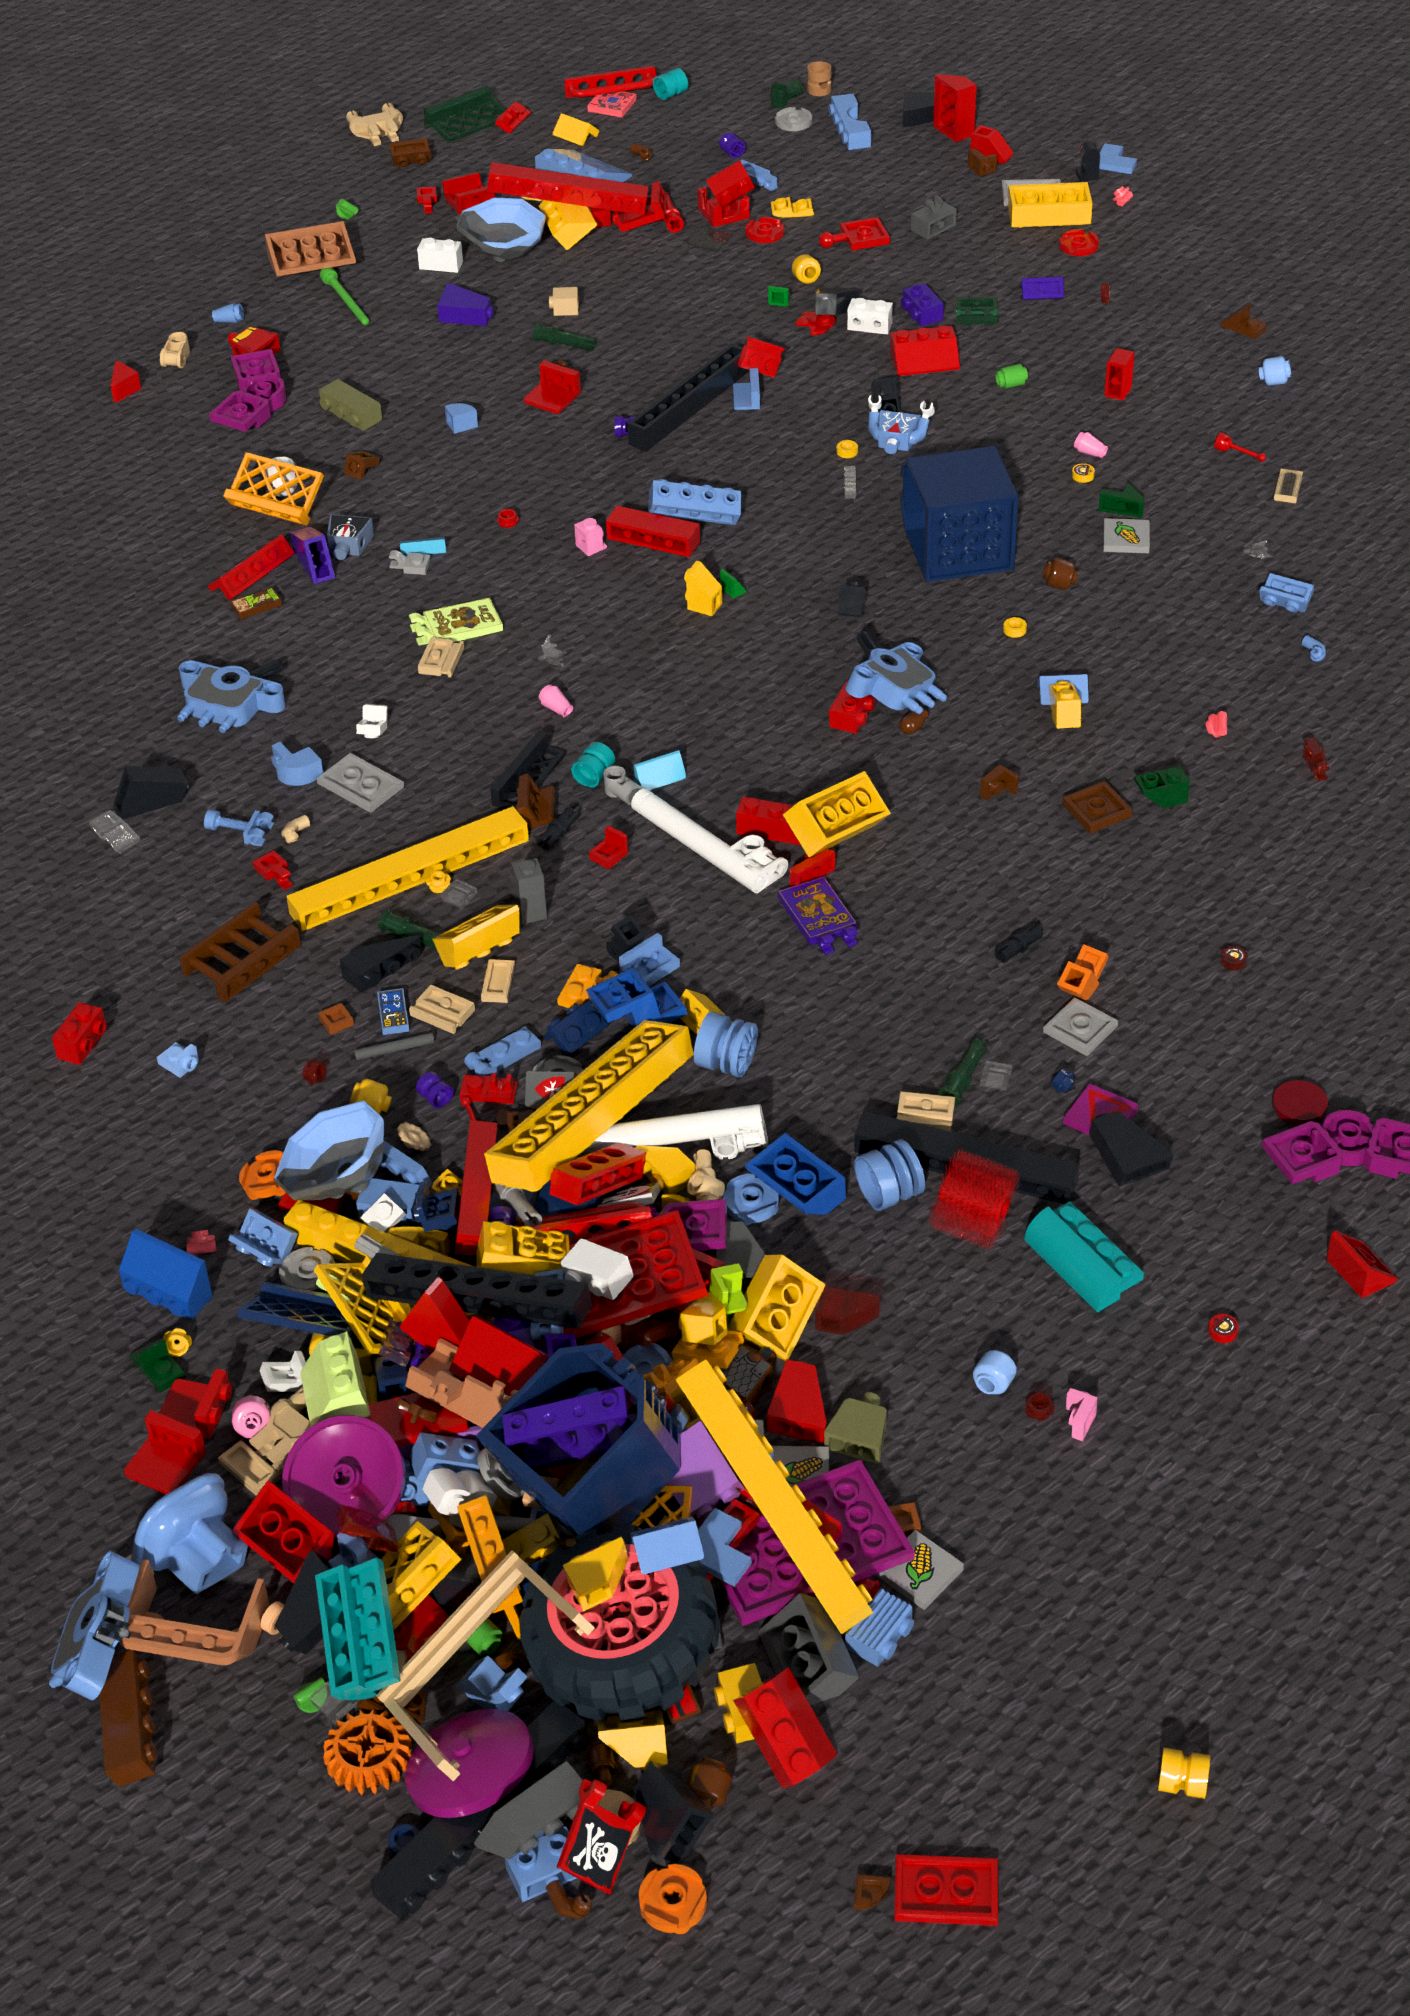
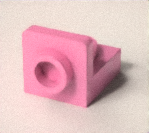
M1070 1388L1067 1392L1066 1409L1072 1411L1069 1418V1425H1072V1438L1083 1441L1096 1417L1097 1397L1085 1391Z

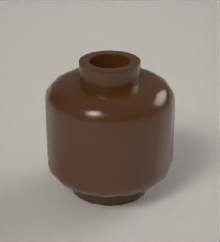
M1053 558L1050 562L1047 561L1043 571V579L1046 580V584L1049 587L1067 590L1071 584L1075 585L1078 571H1075V564L1073 562L1060 558Z
M703 1758L702 1762L693 1764L687 1784L711 1810L712 1806L719 1807L725 1804L732 1782V1775L727 1771L728 1766L714 1759Z

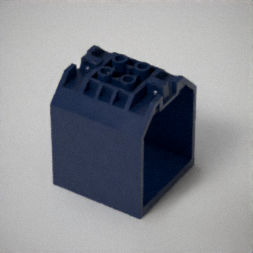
M996 446L907 458L901 464L903 492H900V505L904 530L925 582L1014 570L1018 494Z
M602 1343L559 1348L476 1435L511 1479L574 1537L593 1529L597 1530L598 1535L613 1532V1525H629L680 1471V1429L672 1422L671 1416L664 1408L667 1402L657 1393L658 1389L649 1380L637 1373V1369L629 1360L623 1357L618 1362L612 1357L614 1353ZM624 1386L627 1408L637 1413V1420L564 1497L525 1463L523 1442L510 1446L505 1444L502 1415Z

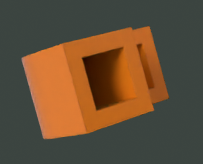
M1083 944L1075 963L1068 961L1057 983L1059 989L1083 1000H1088L1099 985L1098 979L1109 958L1108 954Z

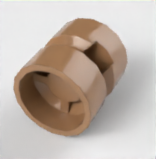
M823 61L810 63L807 67L808 93L813 96L828 95L831 92V65Z

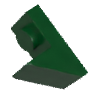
M1129 483L1126 484L1124 492L1101 489L1098 511L1142 518L1145 498Z
M164 1339L153 1340L129 1354L131 1360L160 1393L170 1388L175 1380H183L185 1378L184 1371L168 1354Z

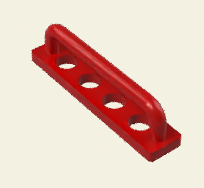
M654 66L565 78L566 98H581L649 88L653 86L656 69ZM636 74L642 75L641 81L634 82L633 77ZM617 77H624L622 84H615ZM600 79L606 80L604 87H597V82ZM581 82L588 83L586 89L580 90L578 88Z
M628 1202L542 1217L541 1224L538 1225L536 1221H533L535 1225L529 1227L547 1232L572 1230L575 1235L569 1238V1245L577 1243L581 1238L586 1240L620 1229L616 1225L622 1220L635 1224L651 1219L652 1213L649 1206L645 1207L641 1203ZM521 1222L517 1227H522L525 1225L523 1222ZM593 1225H599L604 1228L598 1234H592L588 1231Z

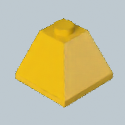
M662 1709L645 1711L646 1719L630 1722L621 1721L619 1715H608L606 1722L597 1720L599 1739L635 1768L641 1767L645 1771L650 1761L662 1765L668 1764Z

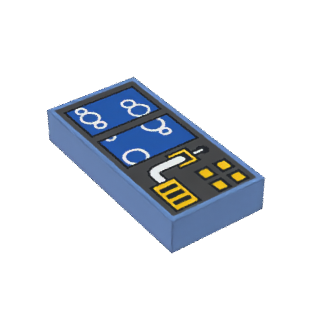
M403 988L377 992L383 1035L408 1032L409 1024Z

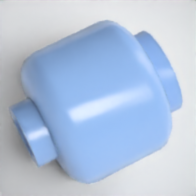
M1283 356L1265 359L1263 367H1259L1260 380H1265L1266 385L1286 383L1288 377H1291L1289 360L1286 361Z
M990 1350L983 1354L974 1368L973 1379L982 1392L986 1394H1001L1007 1390L1016 1376L1017 1367L1008 1354L998 1350Z

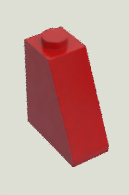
M437 1277L399 1328L429 1352L433 1353L440 1338L459 1347L470 1320L444 1281Z
M787 1359L767 1412V1432L824 1445V1432L827 1428L816 1366L803 1361Z

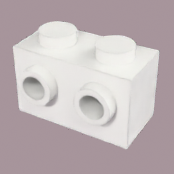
M422 238L417 248L419 269L458 273L463 263L462 245L458 241Z
M852 298L848 307L847 330L888 334L892 325L893 303L883 300L873 301L865 300L864 298Z
M582 1238L560 1262L566 1280L587 1283L589 1291L594 1295L604 1296L611 1300H614L634 1277L628 1256Z

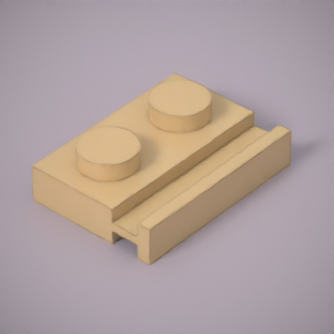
M431 637L418 664V673L435 676L448 674V677H452L463 653L464 641L454 643V640Z
M430 985L416 1000L414 1007L411 1006L409 1008L410 1016L454 1034L458 1026L461 1027L475 1011V1004Z
M901 1092L896 1119L951 1132L955 1097Z

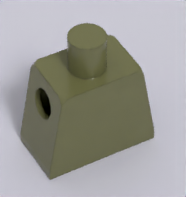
M866 1392L862 1401L852 1398L845 1399L824 1432V1447H829V1451L880 1464L887 1426V1409L879 1406L881 1402L880 1397L875 1393Z

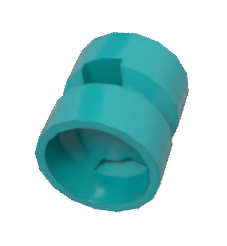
M675 68L665 74L656 76L653 79V88L659 98L666 100L674 95L685 92L688 89V80L680 68Z
M593 742L588 745L582 756L573 764L571 768L572 775L578 783L594 788L604 778V770L614 765L615 756L612 750L605 744Z

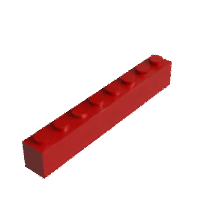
M491 162L487 191L645 215L648 186Z

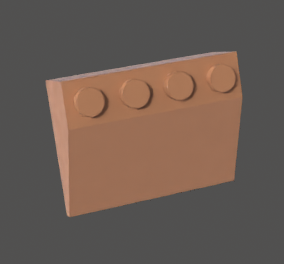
M344 221L265 234L268 258L277 277L356 263Z

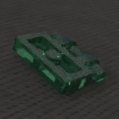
M997 297L955 298L956 324H965V326H971V324H983V326L998 324Z

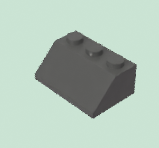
M799 1593L758 1631L775 1673L777 1674L789 1667L810 1705L840 1696L860 1678L838 1628L816 1597Z
M567 1761L497 1810L474 1844L478 1849L507 1859L513 1858L520 1852L523 1855L528 1854L540 1843L538 1839L544 1834L549 1838L564 1825L562 1821L567 1817L574 1820L580 1803L579 1787L582 1779Z

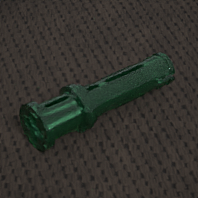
M537 323L533 331V340L536 342L539 340L546 341L550 345L559 343L591 352L596 347V338L563 332L556 326L551 328L543 326L542 323Z
M386 909L378 923L380 931L392 932L397 934L398 938L418 935L420 936L421 944L436 949L432 939L440 934L414 924L413 920L409 917L402 918L395 915L392 910Z
M974 1039L971 1042L956 1070L948 1074L946 1078L947 1083L938 1091L940 1096L955 1097V1106L960 1104L962 1093L970 1087V1077L987 1051V1045H983L984 1042L980 1039Z

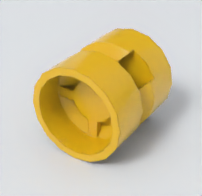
M1163 1748L1158 1791L1177 1794L1179 1790H1184L1186 1796L1205 1799L1210 1755L1192 1752L1187 1757L1184 1756L1181 1750Z

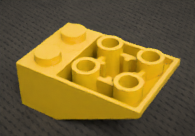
M483 1221L476 1251L477 1267L535 1275V1272L563 1269L560 1262L570 1252L569 1235L562 1234L559 1231L535 1230L529 1226L516 1227L498 1221Z

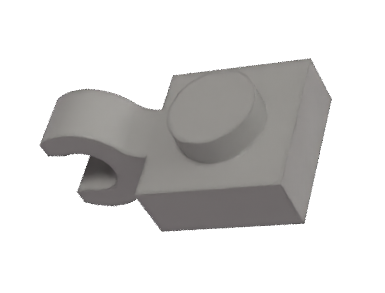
M392 550L389 555V559H395L391 560L390 568L403 569L404 573L426 575L430 564V555L408 553L406 557L397 550Z

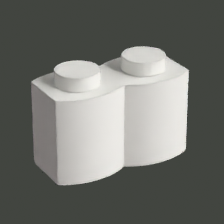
M445 1468L431 1470L422 1489L436 1510L444 1515H458L457 1506L484 1495L487 1496L491 1508H493L497 1499V1495L489 1487L483 1476L476 1471L469 1470L458 1473Z

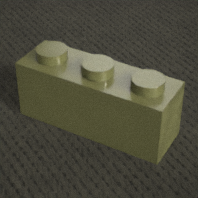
M339 379L319 389L321 407L335 414L338 418L349 422L353 427L356 426L364 431L382 420L381 405L378 401Z

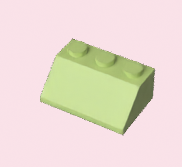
M348 1332L319 1341L300 1372L310 1427L320 1421L336 1416L351 1415L364 1418L371 1415L359 1357Z

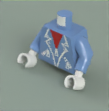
M870 395L868 405L871 412H869L868 429L874 440L878 441V447L884 448L888 454H894L897 450L909 451L912 445L925 438L930 422L928 418L935 413L933 403H931L929 409L925 410L926 403L925 401L921 402L922 417L916 414L880 410L879 413L881 397L879 395V401L872 403Z

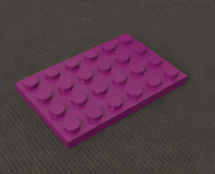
M861 1459L796 1484L807 1500L841 1523V1537L835 1542L839 1550L835 1552V1555L839 1561L846 1558L856 1574L851 1577L854 1583L915 1559V1551ZM760 1514V1521L736 1547L737 1551L751 1557L750 1567L735 1587L718 1579L742 1626L780 1612L799 1593L817 1597L767 1519ZM705 1520L696 1522L697 1529L700 1528Z

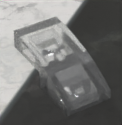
M111 810L89 821V825L103 841L107 840L118 854L140 842L139 836L132 828Z

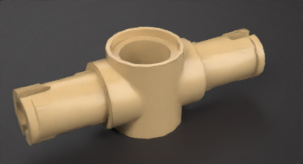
M701 1149L697 1151V1154L693 1155L696 1171L689 1179L687 1185L688 1193L695 1196L696 1201L721 1199L725 1191L724 1182L716 1179V1173L712 1169L711 1153L708 1150Z

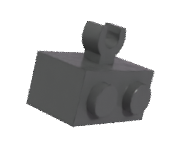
M935 195L934 201L927 199L926 207L911 214V231L925 239H929L956 225L957 208L942 201L941 197Z

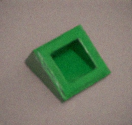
M768 286V304L787 307L791 301L789 288Z
M724 569L720 570V585L722 590L730 597L736 598L747 592L733 576Z

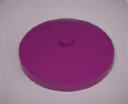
M351 1415L331 1417L310 1427L292 1446L283 1468V1492L334 1532V1540H338L337 1535L346 1528L355 1537L358 1535L362 1537L385 1523L398 1506L405 1487V1463L396 1441L377 1423L363 1417Z
M482 1709L464 1713L446 1721L429 1733L439 1744L437 1747L450 1762L454 1759L460 1764V1767L457 1769L460 1775L452 1781L418 1745L406 1766L405 1785L415 1805L429 1815L455 1818L477 1813L499 1802L522 1781L533 1759V1740L524 1722L518 1716L508 1711Z

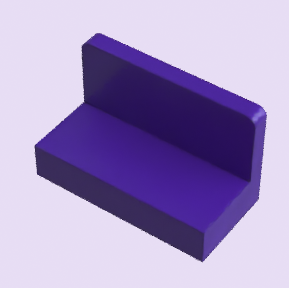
M1063 277L1022 278L1020 282L1022 300L1064 298Z

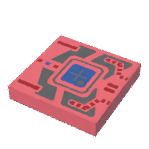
M629 92L596 95L588 104V112L623 117L637 100V95Z

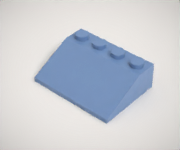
M545 149L535 156L536 169L618 182H624L632 177V173L575 150Z

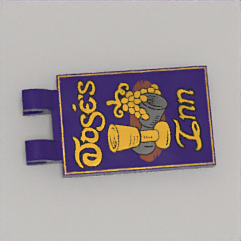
M825 877L778 891V899L810 946L818 944L824 955L834 952L831 943L834 942L835 937L841 936L848 947L858 944L854 935L858 934L857 922Z

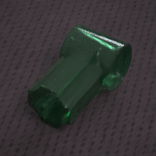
M793 79L785 84L777 83L771 85L770 105L773 108L786 107L787 101L804 92V86L801 84V81Z

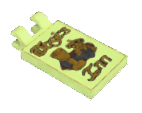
M490 598L425 611L423 616L419 613L409 615L412 623L417 622L410 624L412 632L422 636L416 638L419 646L428 644L431 637L450 639L456 642L503 631V624Z

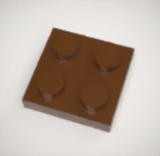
M1105 781L1063 797L1062 805L1089 833L1132 817V808Z

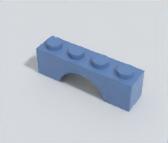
M854 94L831 96V104L828 105L829 115L833 116V123L837 125L838 134H841L842 143L846 144L848 150L871 147V130L867 121L856 120L858 119V102Z

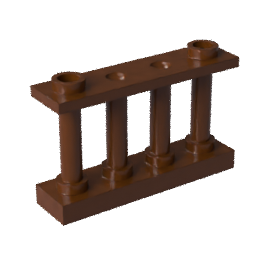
M254 902L181 955L179 959L182 974L187 977L197 969L215 981L218 998L223 1002H227L301 946L298 928L291 924L280 932L262 921L259 904ZM255 928L271 939L260 946L244 934ZM235 941L252 953L241 960L225 948ZM216 955L233 967L222 974L206 964V962Z

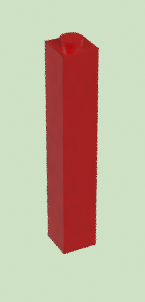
M470 1120L454 1253L457 1255L477 1257L476 1251L483 1221L488 1222L492 1183L484 1153L496 1144L498 1123Z

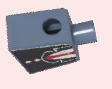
M331 514L327 532L329 553H333L334 557L338 560H344L347 555L359 556L374 536L372 518Z

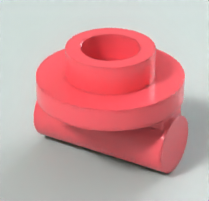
M1121 186L1113 193L1115 195L1113 201H1117V205L1123 207L1133 197V193L1129 191V187L1124 188Z
M1220 711L1216 715L1210 714L1208 716L1206 728L1210 735L1213 734L1215 738L1227 734L1226 712Z
M208 1230L191 1232L192 1238H186L187 1253L191 1255L217 1252L215 1235H209Z

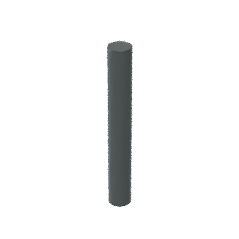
M427 1033L354 1050L356 1060H361L435 1042L433 1033Z

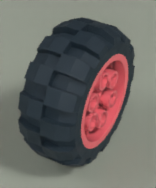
M613 1525V1532L598 1535L597 1530L593 1529L575 1536V1545L567 1550L559 1546L542 1564L541 1568L544 1574L540 1577L595 1628L589 1635L584 1632L580 1636L574 1630L577 1625L531 1582L523 1598L522 1604L524 1609L519 1618L522 1645L534 1677L542 1683L545 1693L561 1707L565 1705L571 1710L575 1706L578 1715L603 1722L607 1721L608 1715H619L623 1722L646 1719V1710L660 1705L664 1712L683 1699V1688L688 1683L694 1687L697 1685L711 1663L709 1654H713L718 1646L720 1621L717 1614L718 1606L712 1584L707 1579L704 1566L697 1560L660 1571L642 1574L630 1533L640 1530L635 1525ZM622 1537L629 1559L613 1598L583 1612L567 1581L563 1565L575 1556L584 1555L599 1548L604 1542ZM614 1603H620V1605L610 1607ZM641 1632L647 1635L643 1640L641 1639ZM604 1643L607 1645V1650H601Z

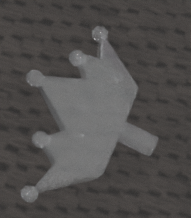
M1267 540L1253 544L1251 549L1243 550V553H1248L1252 557H1273L1266 552L1268 548L1264 547Z
M548 635V638L542 645L544 655L539 656L538 660L547 659L549 664L563 667L564 664L560 662L564 659L559 657L566 654L567 651L555 649L557 644L550 643L551 635Z

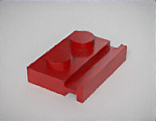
M747 336L746 339L748 340L746 345L743 346L737 366L748 370L750 368H758V373L775 378L781 361L780 356L785 348Z

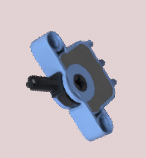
M862 631L861 634H857L856 639L866 655L863 660L864 662L855 666L845 686L848 694L856 698H863L871 694L889 708L894 710L909 708L917 714H921L923 708L917 703L919 701L930 708L934 707L935 702L927 695L928 693L942 702L946 701L947 695L933 685L936 678L935 673L919 661L923 654L920 646L912 642H905L891 650L878 648L868 632Z
M192 660L181 663L179 672L182 687L185 689L186 705L177 716L178 720L183 722L189 715L200 718L198 722L200 727H204L212 721L221 724L219 731L225 733L231 726L237 727L246 724L258 710L269 713L282 711L285 708L282 685L265 680L283 670L280 661L274 660L252 671L247 667L225 666L220 668Z
M112 1551L105 1554L99 1564L93 1584L77 1597L66 1618L51 1666L53 1676L49 1680V1685L52 1688L62 1685L64 1688L92 1701L98 1697L104 1687L115 1646L124 1637L130 1638L132 1632L128 1631L130 1610L127 1605L130 1602L138 1576L139 1564Z

